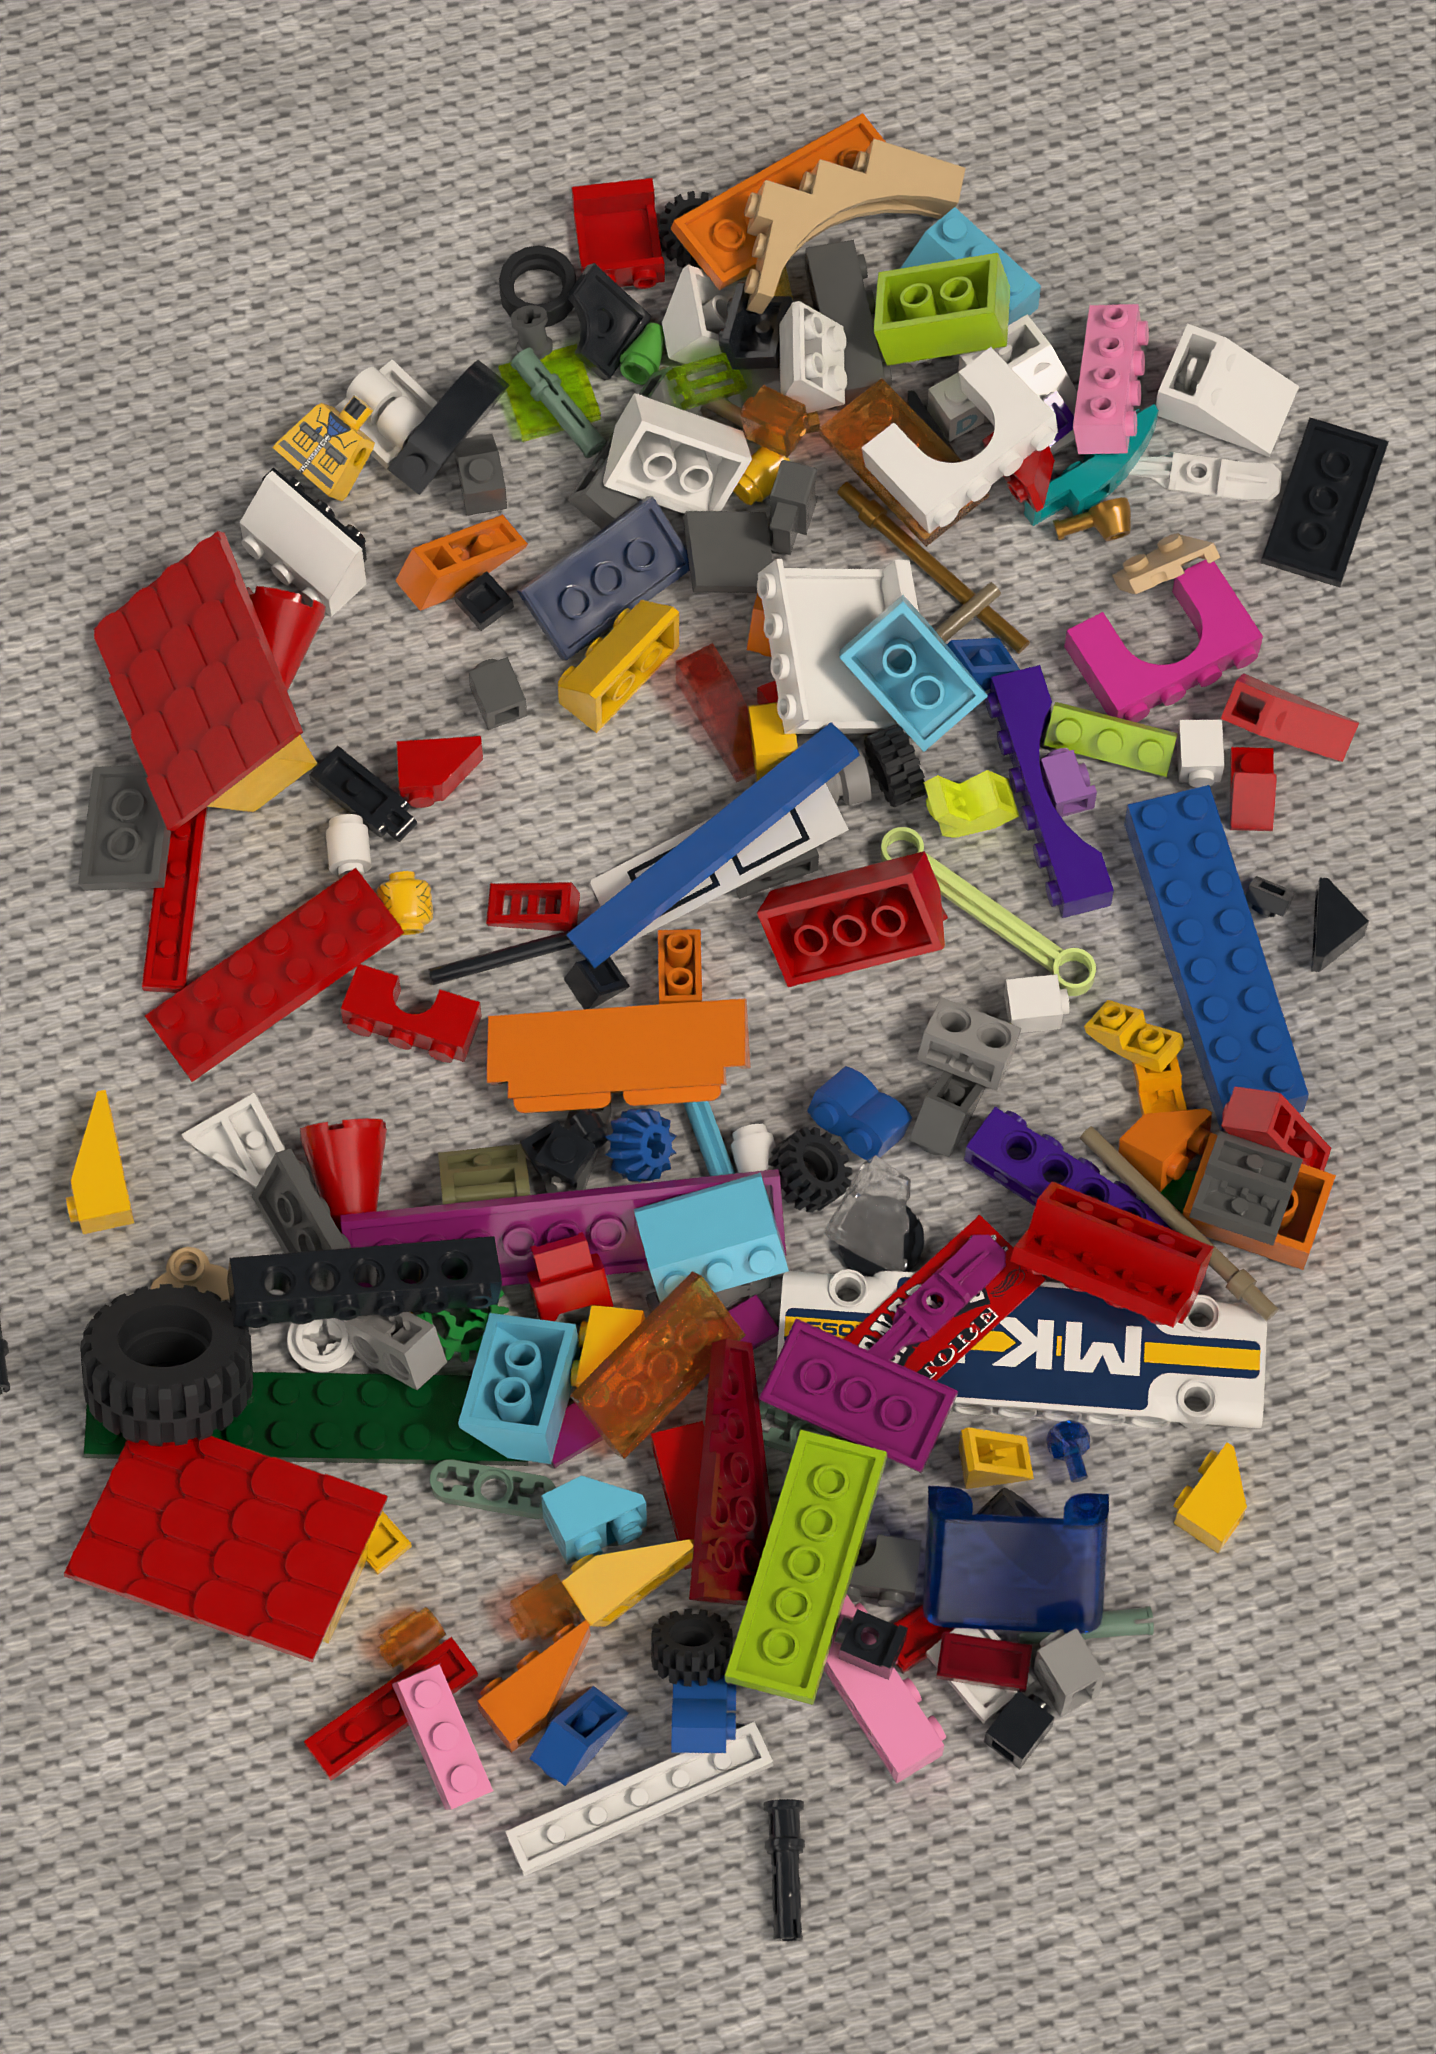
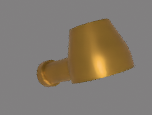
M1115 498L1093 506L1088 512L1063 520H1053V525L1058 540L1065 539L1064 536L1095 527L1105 541H1112L1130 534L1131 509L1127 498Z

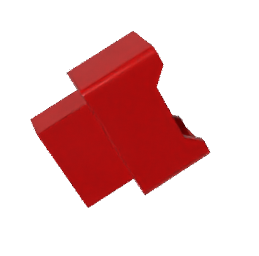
M583 1232L578 1233L576 1236L538 1247L536 1245L530 1247L536 1270L528 1272L527 1278L535 1310L540 1320L555 1321L559 1314L590 1305L614 1306L604 1265L598 1253L590 1254L588 1242Z

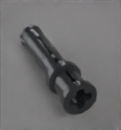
M795 1799L770 1800L764 1802L763 1805L764 1811L768 1812L769 1839L765 1841V1849L767 1854L771 1855L773 1941H781V1939L783 1942L803 1940L799 1854L803 1853L805 1848V1840L800 1838V1811L804 1810V1801Z

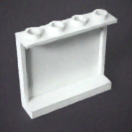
M776 559L758 573L757 592L763 603L765 615L764 633L769 639L772 656L771 673L776 680L779 697L777 710L779 717L783 721L784 733L817 734L830 722L843 734L876 733L898 724L839 658V652L841 648L902 595L918 610L910 560H894L884 569L784 568L783 560Z

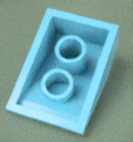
M904 595L899 597L841 648L839 652V658L923 752L988 697L987 693L933 627Z

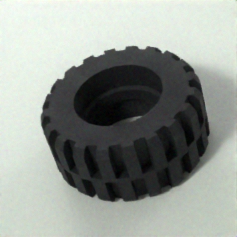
M160 1284V1288L148 1289V1286L137 1288L134 1294L127 1296L123 1293L114 1298L111 1306L105 1304L94 1315V1319L90 1320L83 1332L80 1352L85 1402L89 1405V1411L100 1423L103 1422V1426L115 1435H118L120 1432L123 1433V1437L126 1440L135 1443L145 1440L151 1446H162L163 1442H174L175 1446L188 1443L189 1439L198 1438L199 1441L210 1437L213 1434V1430L218 1429L222 1431L233 1421V1417L237 1418L247 1406L248 1399L252 1395L253 1366L249 1327H234L230 1303L227 1300L221 1302V1297L207 1290L205 1293L199 1292L197 1287L184 1285L183 1288H173L172 1284ZM161 1362H182V1363H185V1364L178 1365V1366H173V1367H152V1366H149V1365L156 1364V1363H161Z

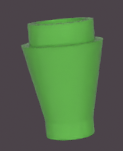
M648 323L644 331L621 355L620 371L627 380L635 384L644 385L654 372L659 371L665 345L663 327L660 324Z

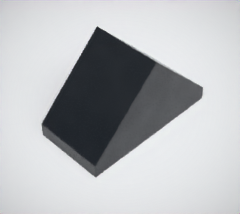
M1320 877L1315 892L1311 972H1321L1365 936L1369 920L1329 878Z

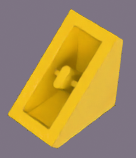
M778 702L748 706L756 782L798 749L796 734L784 733L783 721L779 717L777 710Z
M970 1427L961 1430L958 1448L965 1489L1034 1479L1026 1436Z

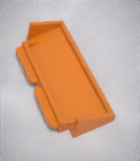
M745 998L488 1016L487 1083L502 1085V1082H508V1099L514 1100L516 1110L521 1113L605 1108L611 1102V1093L623 1092L624 1100L631 1106L714 1101L721 1095V1086L727 1085L726 1067L751 1069L747 999Z

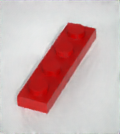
M452 1637L304 1741L305 1747L330 1781L409 1726L392 1686L393 1683L440 1664L453 1695L478 1677L477 1670Z

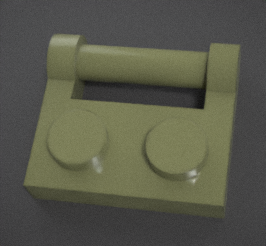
M521 1144L438 1153L443 1204L530 1195L526 1154L521 1148Z

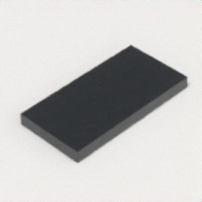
M1310 417L1276 514L1261 564L1340 588L1389 441Z

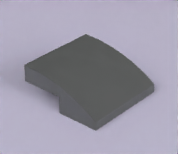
M1219 1131L1189 1217L1273 1246L1303 1159Z

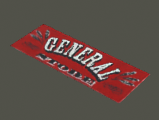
M978 1215L843 1340L869 1350L892 1327L897 1308L952 1258L973 1235H990L1006 1251V1266L928 1341L906 1346L891 1360L937 1381L1046 1279L1042 1275L1032 1274L1026 1271L1023 1266L1011 1262L1010 1259L1014 1247L981 1215ZM930 1295L926 1300L928 1306L933 1309L940 1308L943 1305V1299L939 1295Z

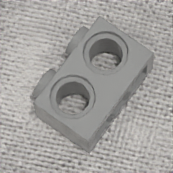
M941 997L923 1033L917 1060L997 1091L1015 1053L1021 1028L1002 1019L994 1018L963 1004Z
M402 1312L393 1317H384L380 1314L358 1316L355 1319L343 1321L356 1357L416 1390L447 1363L435 1326L410 1312Z
M1077 1628L1067 1634L1062 1629L1058 1630L1039 1643L1042 1648L1037 1651L1033 1673L1060 1718L1099 1696L1105 1673Z

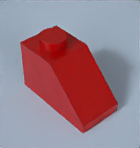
M481 736L396 741L400 796L410 806L416 808H425L432 806L437 801H444L483 760Z

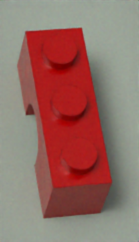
M363 964L357 966L341 1006L343 1024H347V1028L350 1031L365 1037H370L372 1033L387 1037L389 1043L405 1050H410L413 1046L427 1050L431 1057L441 1062L451 1063L453 1059L465 1062L482 1017L479 1001L439 989L436 1000L430 1009L420 1014H409L402 1011L396 1005L401 992L399 976Z

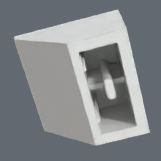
M800 301L793 302L779 324L781 403L801 414L844 405L847 375L844 370L846 335L843 326Z

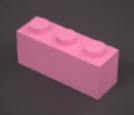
M440 1664L393 1683L392 1686L445 1810H452L492 1792V1786Z

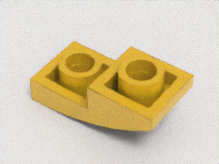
M1107 1000L1084 1025L1085 1032L1109 1050L1138 1065L1160 1073L1184 1048L1182 1033L1146 1023L1143 1010Z

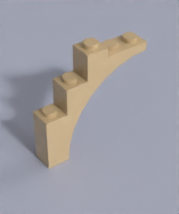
M873 139L865 152H858L853 169L820 159L811 173L807 171L804 173L799 190L765 180L757 194L751 192L744 212V216L750 218L747 233L757 236L752 257L758 258L756 268L749 271L744 287V292L750 294L746 310L763 314L774 296L782 270L788 260L806 242L832 226L856 217L881 213L918 214L941 219L959 203L966 168Z

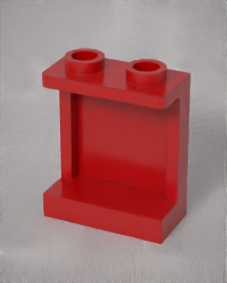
M653 178L573 186L572 207L581 273L587 265L595 263L620 287L634 286L638 289H648L657 283L665 282V264L661 252L655 210Z

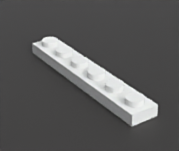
M754 1721L736 1729V1740H727L726 1753L679 1754L505 1831V1834L523 1876H526L773 1766V1760Z

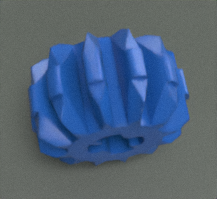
M629 1109L622 1111L620 1118L611 1121L613 1133L605 1136L610 1142V1149L605 1155L613 1159L611 1170L618 1172L622 1175L623 1179H628L631 1182L660 1179L662 1172L671 1169L669 1157L677 1154L672 1148V1141L677 1135L669 1132L671 1120L661 1117L660 1112L653 1109Z

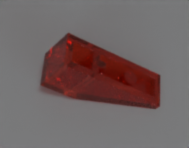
M711 643L676 661V683L737 783L755 774L749 711L731 672L714 644Z

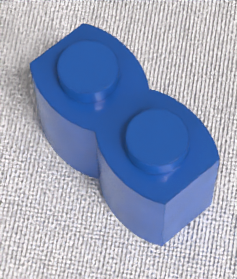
M847 1066L816 1090L807 1109V1112L818 1126L833 1135L840 1136L854 1154L873 1163L904 1137L912 1120V1116L900 1102L885 1093L879 1092L865 1075Z
M721 1674V1679L716 1682L711 1678H707V1685L699 1686L698 1680H692V1687L684 1686L683 1679H679L676 1685L673 1684L671 1753H726L727 1740H736V1713H727V1711H736L737 1685L728 1684L725 1681V1675Z

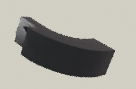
M476 360L433 407L407 440L408 442L387 470L417 494L423 493L462 441L488 415L510 385L480 360Z

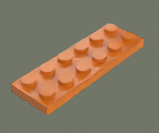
M862 113L673 221L671 230L720 291L748 275L751 269L756 268L758 258L752 257V251L757 236L747 233L750 218L744 216L745 207L751 192L757 194L765 180L799 190L804 173L806 171L811 173L820 159L853 169L858 152H865L873 139L886 141Z

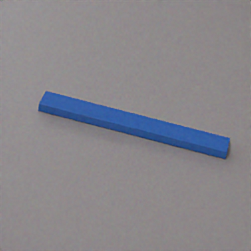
M830 722L566 934L569 941L595 969L860 756L857 748Z

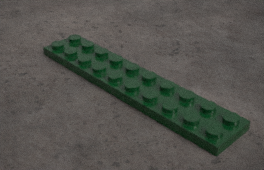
M253 1372V1390L251 1397L247 1401V1406L237 1418L233 1417V1421L222 1431L215 1429L211 1435L260 1454L276 1457L287 1462L438 1464L444 1460H457L480 1465L528 1466L529 1462L507 1458L459 1428L458 1422L472 1377L466 1375H433L416 1390L388 1374ZM87 1404L84 1457L118 1459L127 1440L123 1437V1433L120 1432L118 1435H115L103 1426V1422L100 1423L89 1411V1405Z

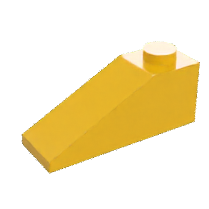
M106 1090L97 1091L71 1178L74 1196L66 1197L71 1223L79 1221L83 1235L134 1224Z
M689 1539L596 1556L590 1554L578 1560L571 1567L573 1573L564 1579L562 1584L590 1626L606 1627L691 1563L694 1540Z

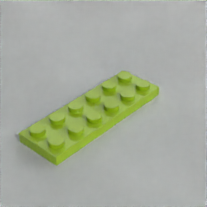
M800 1430L726 1670V1682L799 1702L814 1704L886 1464V1451Z

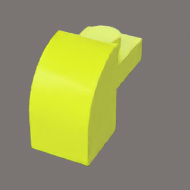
M989 770L960 784L939 775L924 782L928 795L926 806L930 815L938 821L942 836L957 838L991 830L1019 817L1008 778Z

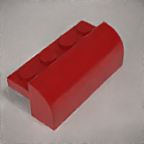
M1052 1181L1037 1199L1029 1229L1014 1246L1010 1261L1023 1266L1026 1271L1032 1274L1046 1275L1063 1282L1071 1290L1084 1291L1102 1298L1110 1306L1126 1308L1143 1315L1154 1324L1167 1325L1174 1328L1177 1322L1183 1324L1195 1302L1214 1247Z

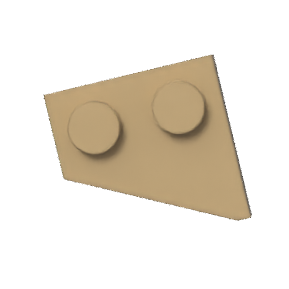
M1176 533L1161 539L1157 543L1158 548L1147 555L1139 554L1126 560L1123 563L1124 568L1113 574L1112 577L1119 590L1136 595L1159 583L1183 575L1184 569L1182 566L1197 557L1207 560L1208 564L1221 557L1214 543Z

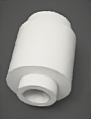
M343 814L329 820V828L325 832L329 871L340 879L354 868H357L361 875L364 876V873L372 867L368 827L363 824L362 817L355 814Z
M751 1124L733 1132L734 1142L731 1144V1149L738 1173L772 1170L775 1168L768 1165L769 1158L773 1156L771 1152L776 1145L773 1134L767 1132L766 1125Z

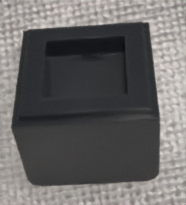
M608 957L595 969L586 959L578 961L564 978V981L583 1009H593L630 987L611 957Z

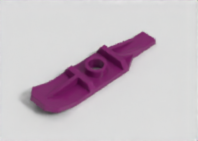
M973 1235L952 1258L897 1308L892 1327L868 1351L891 1361L906 1346L928 1341L1006 1266V1251L990 1235ZM930 1295H939L943 1299V1305L937 1309L929 1307L926 1300Z

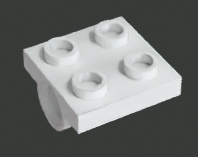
M391 360L380 370L375 367H369L362 371L348 387L346 398L334 408L341 412L355 395L373 409L372 414L364 422L360 430L375 442L371 455L387 470L406 445L407 440L438 402L395 361Z

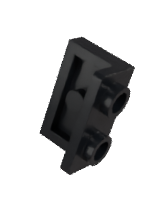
M737 282L734 296L728 300V317L725 328H722L719 332L720 350L726 354L732 370L779 368V324L793 303V299L791 296H773L763 314L749 311L746 309L750 294L744 292L746 282Z

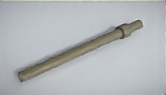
M1092 1126L1083 1132L1080 1139L1171 1229L1214 1247L1209 1266L1227 1282L1226 1289L1238 1300L1243 1298L1265 1321L1270 1320L1277 1313L1279 1308L1255 1286L1257 1281L1245 1269L1239 1270L1102 1135Z

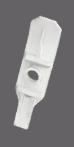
M1171 452L1159 457H1140L1138 463L1129 473V475L1151 478L1167 490L1252 502L1271 501L1280 493L1282 478L1281 471L1273 463L1240 462ZM1195 467H1201L1206 471V475L1202 478H1196L1191 474V470Z

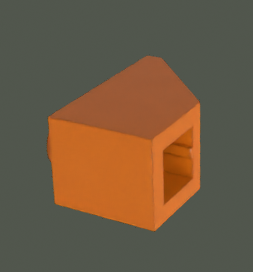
M1203 1108L1144 1114L1119 1139L1118 1152L1161 1192L1173 1179L1178 1180L1184 1174L1188 1163L1197 1154L1202 1155L1204 1153L1210 1133H1212L1210 1131L1212 1112Z

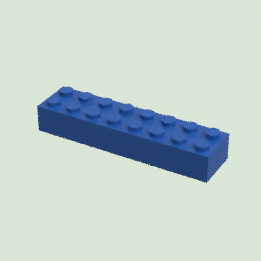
M1210 785L1128 804L1124 826L1220 1131H1225L1221 1126L1223 1109L1226 1103L1230 1101L1235 1086L1281 1093L1299 1113L1304 1112L1309 1093Z

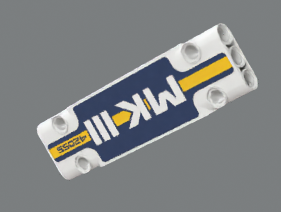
M851 1269L841 1270L836 1274L798 1271L783 1273L777 1358L796 1318L844 1339L908 1281L915 1272L882 1271L875 1273L873 1277L863 1276L858 1271ZM1043 1282L937 1382L958 1391L949 1414L1142 1428H1163L1169 1426L1170 1422H1179L1191 1429L1202 1428L1207 1424L1261 1429L1264 1411L1267 1321L1249 1304L1216 1302L1210 1296L1197 1295L1183 1324L1177 1322L1174 1328L1167 1325L1154 1324L1148 1321L1145 1316L1126 1308L1110 1306L1104 1299L1087 1292L1071 1290L1064 1283ZM843 1288H850L855 1290L859 1297L852 1302H846L839 1299L836 1293ZM1194 1313L1203 1314L1209 1319L1210 1325L1197 1327L1190 1322L1188 1316ZM1189 1397H1197L1205 1402L1207 1408L1200 1412L1191 1411L1187 1408L1184 1401Z

